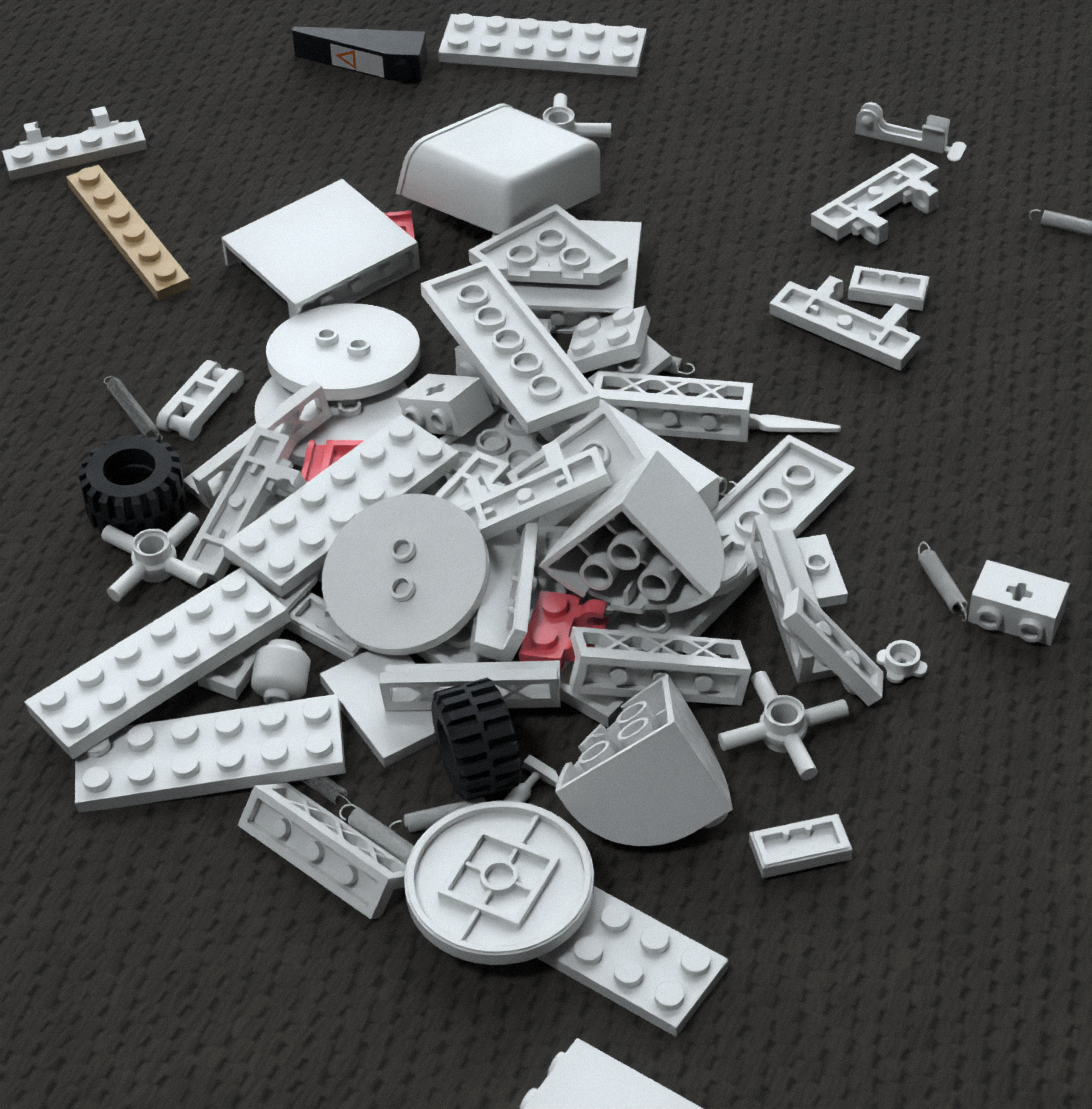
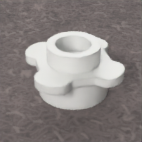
M894 641L877 654V663L884 666L887 671L886 678L892 683H901L904 678L911 676L922 677L927 672V664L920 661L919 648L910 641Z

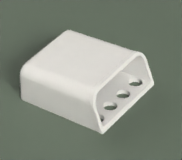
M505 103L497 104L419 139L405 156L396 194L500 234L555 204L566 210L599 194L601 191L600 150L592 140L521 112Z

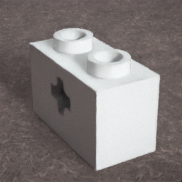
M427 374L397 397L403 412L402 415L429 433L464 436L494 412L480 377Z
M986 560L971 595L968 622L978 624L987 630H998L1019 636L1028 642H1039L1051 646L1065 611L1070 583Z

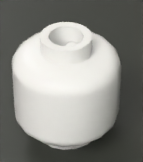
M286 639L271 640L268 645L261 647L256 652L251 679L252 689L256 694L263 697V701L266 704L300 699L305 695L311 662L309 656L302 650L300 644Z

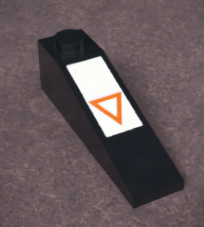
M297 26L292 28L295 57L385 80L422 82L427 61L426 35L423 31Z

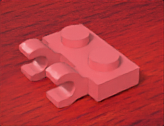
M540 591L528 624L527 634L519 651V660H560L562 671L565 661H575V654L570 640L572 626L607 629L609 617L604 616L607 602L591 599L582 605V597L579 595ZM586 644V646L595 647V644Z

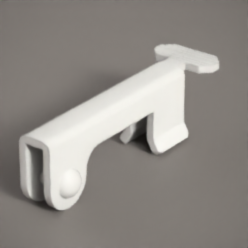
M873 102L865 103L856 118L855 134L942 154L946 152L948 153L947 158L949 161H959L967 147L963 142H955L952 147L947 146L950 119L929 115L927 116L926 125L924 124L922 127V131L887 123L883 118L882 108Z

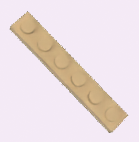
M99 164L66 176L70 189L158 301L192 288L190 277Z

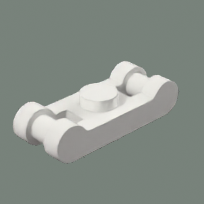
M206 360L161 409L156 420L157 428L168 433L172 430L177 431L180 437L193 441L200 434L202 425L232 392L236 393L243 385L244 373L234 368L222 369L219 363ZM183 413H187L185 417H181Z

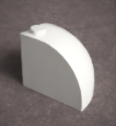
M657 450L601 495L561 536L539 566L552 578L577 595L585 598L588 593L598 599L610 602V609L635 614H644L646 610L667 609L668 613H674L697 606L713 597L724 573V550L717 525L701 496Z
M668 674L653 682L620 707L623 711L609 728L606 729L603 724H599L578 746L582 752L575 765L572 762L565 764L556 784V794L579 823L600 837L625 845L654 846L682 839L704 826L705 828H711L718 825L727 817L728 812L733 810L728 784L717 757L691 709Z

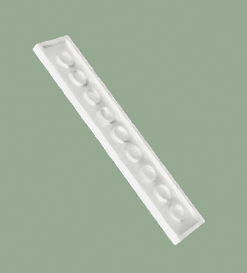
M787 435L737 484V489L733 494L724 496L718 502V506L710 511L719 530L722 542L733 533L745 545V552L748 557L747 575L739 587L727 594L711 597L697 606L674 613H668L667 609L646 610L644 614L622 611L605 614V617H609L607 629L699 637L760 575L750 545L754 516L767 514L772 531L792 527L795 538H797L854 480L855 468ZM735 487L727 494L732 493L735 490ZM595 644L596 648H603L600 645ZM631 647L637 651H645L641 648ZM675 651L678 654L683 653L682 651ZM565 661L561 671V701L609 728L623 711L620 706L632 697L572 693L569 682L574 662Z

